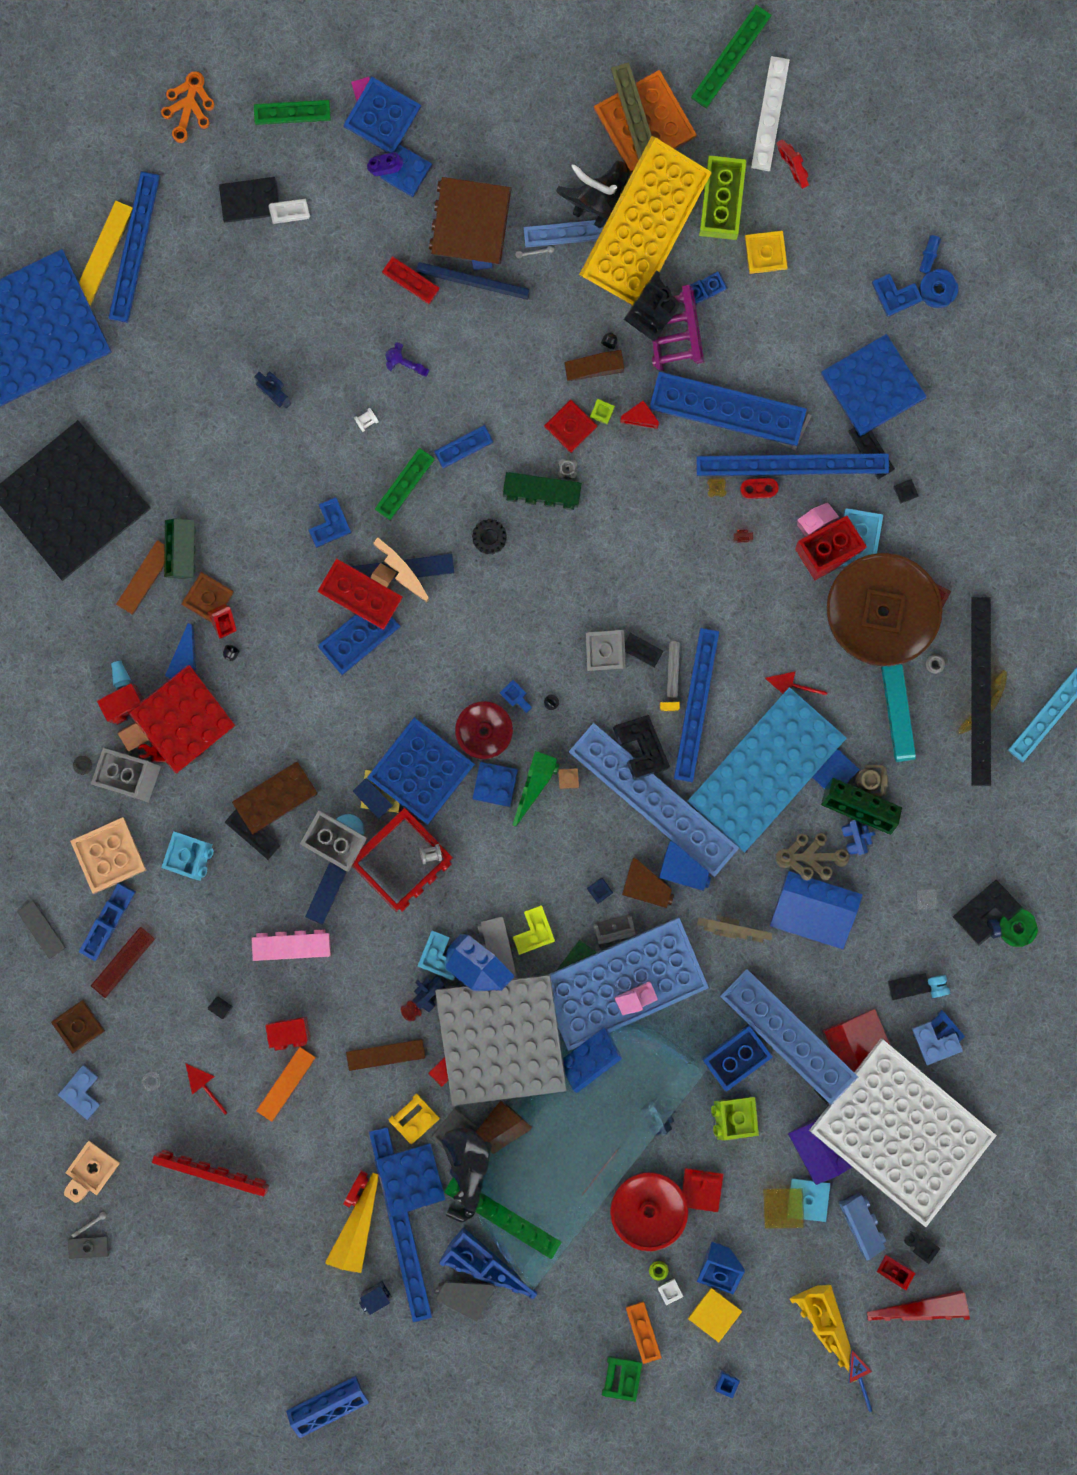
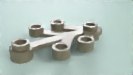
M823 833L816 835L814 842L803 854H795L800 847L806 846L808 842L807 835L799 834L796 842L788 850L782 849L777 852L776 862L782 868L791 867L804 880L812 878L813 870L820 874L822 879L828 880L831 878L832 869L827 866L822 867L817 862L833 861L837 866L843 867L847 865L850 855L844 849L837 850L835 853H815L827 841V837ZM797 862H804V863H805L806 865H808L809 867H804V868H803V867H802L799 863H797Z

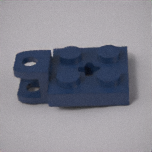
M270 371L266 377L261 372H258L254 376L257 381V388L279 408L283 406L287 409L291 402L288 396L281 391L284 384Z

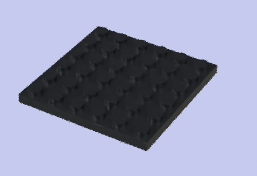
M78 420L0 483L1 508L62 581L151 509Z

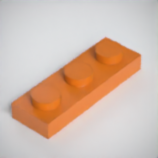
M644 1301L626 1306L625 1308L643 1364L661 1359L662 1357Z

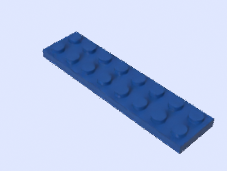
M663 372L658 373L649 407L653 411L796 447L807 410L806 408Z

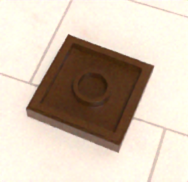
M81 1000L51 1022L72 1054L105 1032L84 1000Z

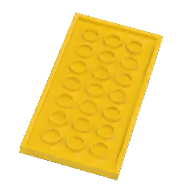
M651 136L579 275L633 305L656 270L660 272L712 172L658 138Z

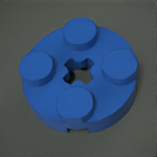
M936 269L923 277L919 291L923 301L928 306L944 308L956 298L958 284L952 273L947 270ZM938 284H941L944 292L936 293L934 286L937 287Z

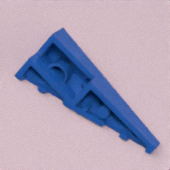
M464 1227L450 1242L439 1261V1264L442 1266L452 1267L458 1272L473 1275L474 1278L499 1287L508 1288L517 1294H524L531 1299L537 1296L536 1290Z

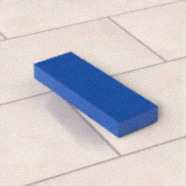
M483 425L435 450L434 453L444 469L494 442L486 426Z

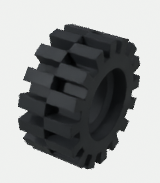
M487 519L476 524V527L473 529L472 539L476 549L481 553L495 554L505 546L507 534L501 523L495 519ZM484 531H495L497 534L496 541L492 544L485 543L482 540Z

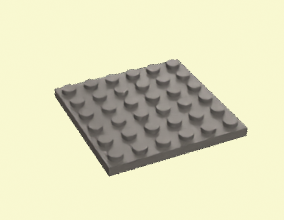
M551 975L513 979L502 991H472L467 986L435 990L452 1106L567 1091Z

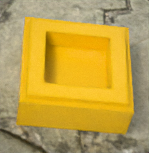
M660 702L661 711H678L680 709V702Z

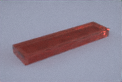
M139 927L92 983L91 987L104 998H107L154 942L155 938L144 928Z

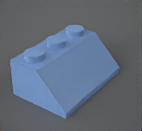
M857 1193L839 1201L838 1203L862 1256L868 1261L886 1249L883 1244L886 1242L882 1231L878 1232L875 1226L878 1225V1221L874 1213L870 1215L868 1210L870 1204L867 1197H862L860 1193Z

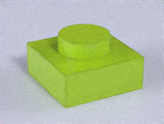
M597 399L590 418L608 425L615 406Z

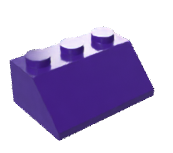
M821 1115L788 1133L815 1185L839 1176L852 1168L850 1164L809 1131Z

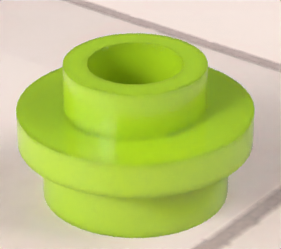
M655 1261L649 1267V1274L654 1280H663L668 1275V1267L663 1261ZM657 1267L662 1268V1272L660 1274H657L655 1272V1269Z

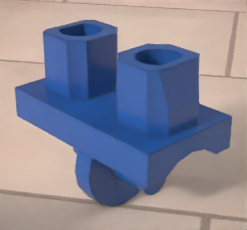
M857 820L850 821V824L842 827L844 837L853 835L855 842L847 844L848 853H858L859 855L868 853L866 843L867 845L872 844L871 836L876 835L875 831L869 832L868 825L861 827L860 822Z

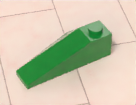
M535 751L512 826L516 827L552 778V774H557L560 765L556 763L557 758Z

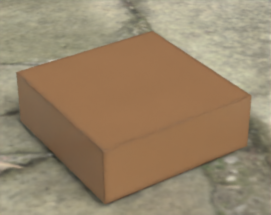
M380 563L372 573L371 579L388 587L397 572Z

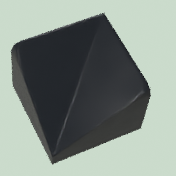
M219 996L208 1006V1010L221 1019L226 1018L233 1008L232 1005Z

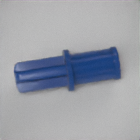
M930 235L927 247L922 253L924 257L919 269L920 272L925 274L930 272L933 261L937 258L936 253L941 242L940 237Z

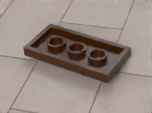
M296 761L232 801V804L253 835L318 793Z

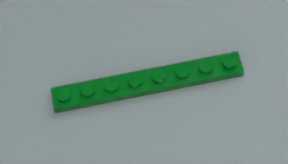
M453 1177L444 1193L454 1199V1196L459 1192V1185ZM481 1192L479 1204L475 1211L477 1214L550 1259L554 1257L561 1244L560 1240Z

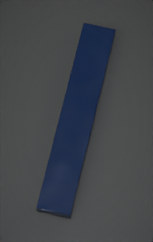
M421 262L417 266V273L526 300L529 298L528 288Z
M452 554L403 560L417 578L455 573ZM381 562L383 565H385V566H387L388 568L394 570L393 568H391L390 566H388L385 562ZM380 563L351 567L371 578L372 573Z

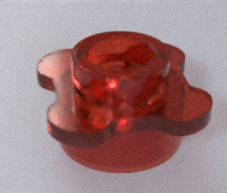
M408 1001L407 1005L402 1006L400 1009L403 1018L408 1021H415L417 1016L422 1015V1010L413 1001Z

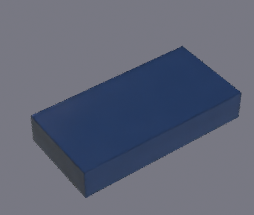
M367 778L353 790L355 795L378 819L393 806Z

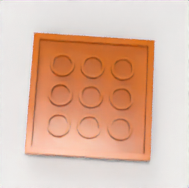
M660 70L636 82L653 137L658 138L675 149L697 136ZM618 93L596 104L593 108L621 158L626 163L629 172L632 173L639 160Z

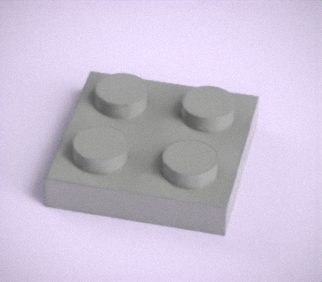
M624 630L586 633L587 671L626 669Z

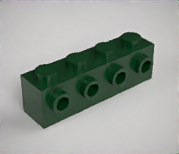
M832 778L825 787L821 803L826 808L890 835L899 825L902 812L901 806L835 778Z

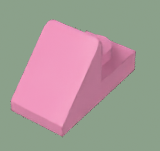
M650 981L614 997L622 1015L642 1011V1007L658 1000Z

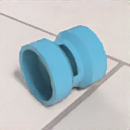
M946 975L927 979L928 984L932 988L930 992L932 998L951 994L949 987L946 985Z

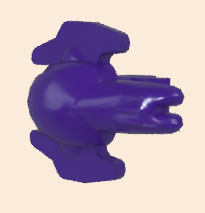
M396 342L395 348L392 347L386 351L385 357L388 361L386 366L389 371H392L396 364L401 363V365L427 377L429 369L402 357L403 345Z

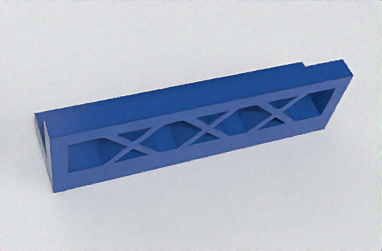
M354 1376L286 1412L290 1426L298 1437L301 1438L369 1404V1401L361 1389L359 1380ZM361 1397V1400L352 1402V1400ZM338 1407H343V1409L339 1411H334ZM320 1416H326L321 1420H317V1418ZM304 1424L308 1425L307 1427L301 1430L298 1428Z

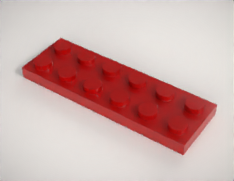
M168 1150L156 1153L152 1159L153 1164L262 1197L267 1194L270 1186L266 1184L264 1179L255 1178V1180L247 1178V1174L240 1172L232 1174L229 1173V1169L218 1166V1169L210 1167V1163L204 1161L195 1163L188 1156L181 1155V1157L173 1156V1152Z

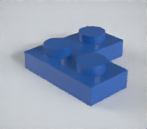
M890 274L872 281V285L887 317L923 301L915 283L897 290Z
M336 497L319 504L326 522L309 529L316 548L351 534V530Z

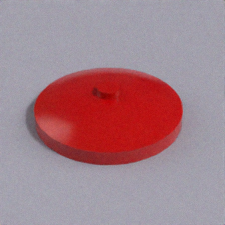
M643 1172L626 1179L615 1191L610 1207L611 1221L618 1236L629 1246L642 1251H657L670 1246L680 1237L687 1223L688 1205L682 1190L672 1179L659 1173Z

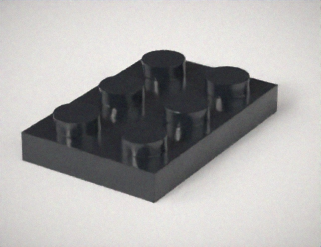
M275 177L219 184L224 223L271 217L269 204L279 202Z

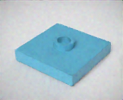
M791 1178L787 1217L826 1222L830 1183L822 1182L815 1185L812 1180Z

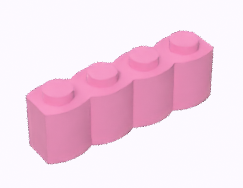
M325 929L314 930V934H306V931H294L295 935H287V932H275V936H268V933H256V937H252L253 961L331 956L330 933H325Z

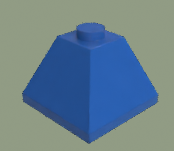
M711 1242L697 1282L734 1294L745 1269L730 1248Z

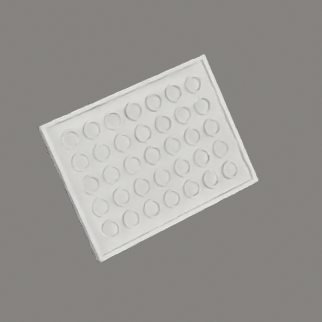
M880 1039L854 1072L859 1078L832 1105L829 1104L809 1131L920 1224L927 1227L997 1135L886 1041Z

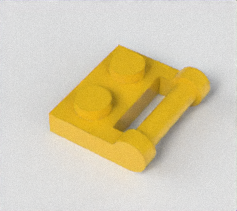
M416 1093L404 1108L395 1116L392 1115L388 1120L412 1145L440 1118ZM419 1104L422 1109L402 1126L400 1121Z

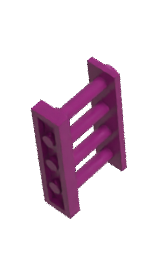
M690 285L682 286L683 292H680V295L674 296L678 303H685L686 311L674 315L667 323L685 321L688 323L686 332L658 337L655 342L652 341L654 349L652 362L653 366L659 371H664L663 363L688 358L697 364L705 363L694 290ZM682 340L691 342L689 351L662 356L660 346L662 344Z

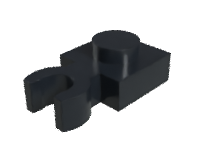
M910 1231L909 1233L914 1236V1240L908 1242L904 1239V1243L910 1247L914 1246L915 1249L912 1252L930 1264L940 1248L924 1236L919 1240L918 1235Z

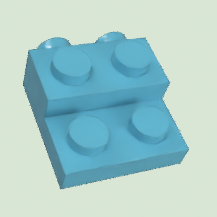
M173 831L161 868L201 881V878L207 874V860L213 856V844Z

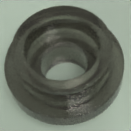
M78 756L73 762L74 771L81 775L88 774L93 766L91 759L87 756ZM81 762L86 763V767L84 769L80 768Z

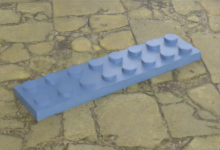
M748 969L720 996L830 1105L859 1078Z

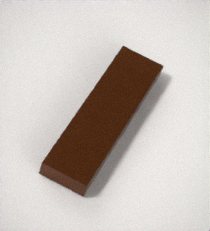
M423 1039L346 1051L349 1071L425 1059Z

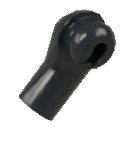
M449 1207L446 1216L459 1222H464L472 1218L475 1212L468 1211L465 1208L458 1211Z

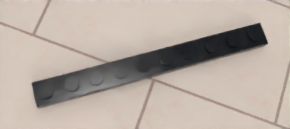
M971 597V786H991V597Z

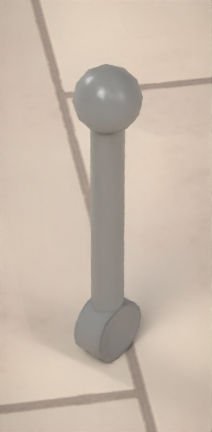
M548 246L544 249L523 253L517 251L515 256L517 259H521L527 255L544 252L552 253L554 252V247Z
M101 1212L97 1218L71 1236L74 1238L99 1220H104L106 1213Z

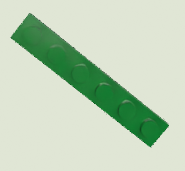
M755 5L693 93L691 99L704 108H708L770 20L771 14Z

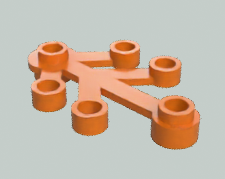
M196 71L189 73L183 84L166 92L169 101L177 100L179 94L188 90L187 97L161 110L164 119H171L175 112L183 108L179 126L175 127L172 131V136L177 143H184L188 139L186 128L191 110L197 117L200 128L206 129L210 125L209 119L204 116L195 101L196 91L203 100L205 110L211 111L215 104L203 88L205 83L203 75ZM198 79L199 81L197 84H192V80ZM171 92H174L175 97L170 98L169 94ZM210 101L212 102V105L210 107H206V102ZM166 110L171 111L170 115L165 116L164 112ZM201 120H207L206 125L200 124ZM183 133L184 137L179 139L177 135Z

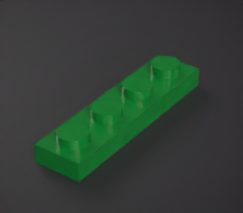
M329 100L254 104L255 125L331 121Z
M419 448L378 503L375 511L391 521L435 461V458Z

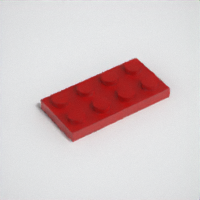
M337 558L317 591L382 630L386 628L403 599V596Z

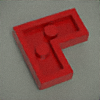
M783 139L778 141L776 144L780 156L789 165L794 181L802 189L809 186L807 181L809 176L806 169L802 166L803 158L801 154L795 152L791 144L788 145Z

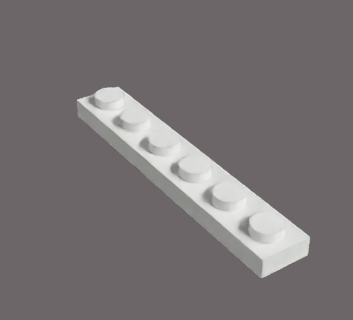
M773 56L770 58L751 165L753 169L770 171L790 59Z

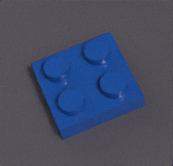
M399 145L395 153H398L403 159L402 168L395 173L381 175L380 179L414 197L432 167V163Z
M480 762L473 800L510 807L518 769Z

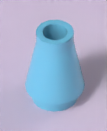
M122 661L111 663L113 686L116 687V690L130 684L132 680Z

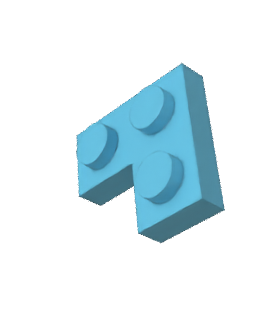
M432 930L418 967L453 981L455 976L445 969L446 956H443L450 937Z

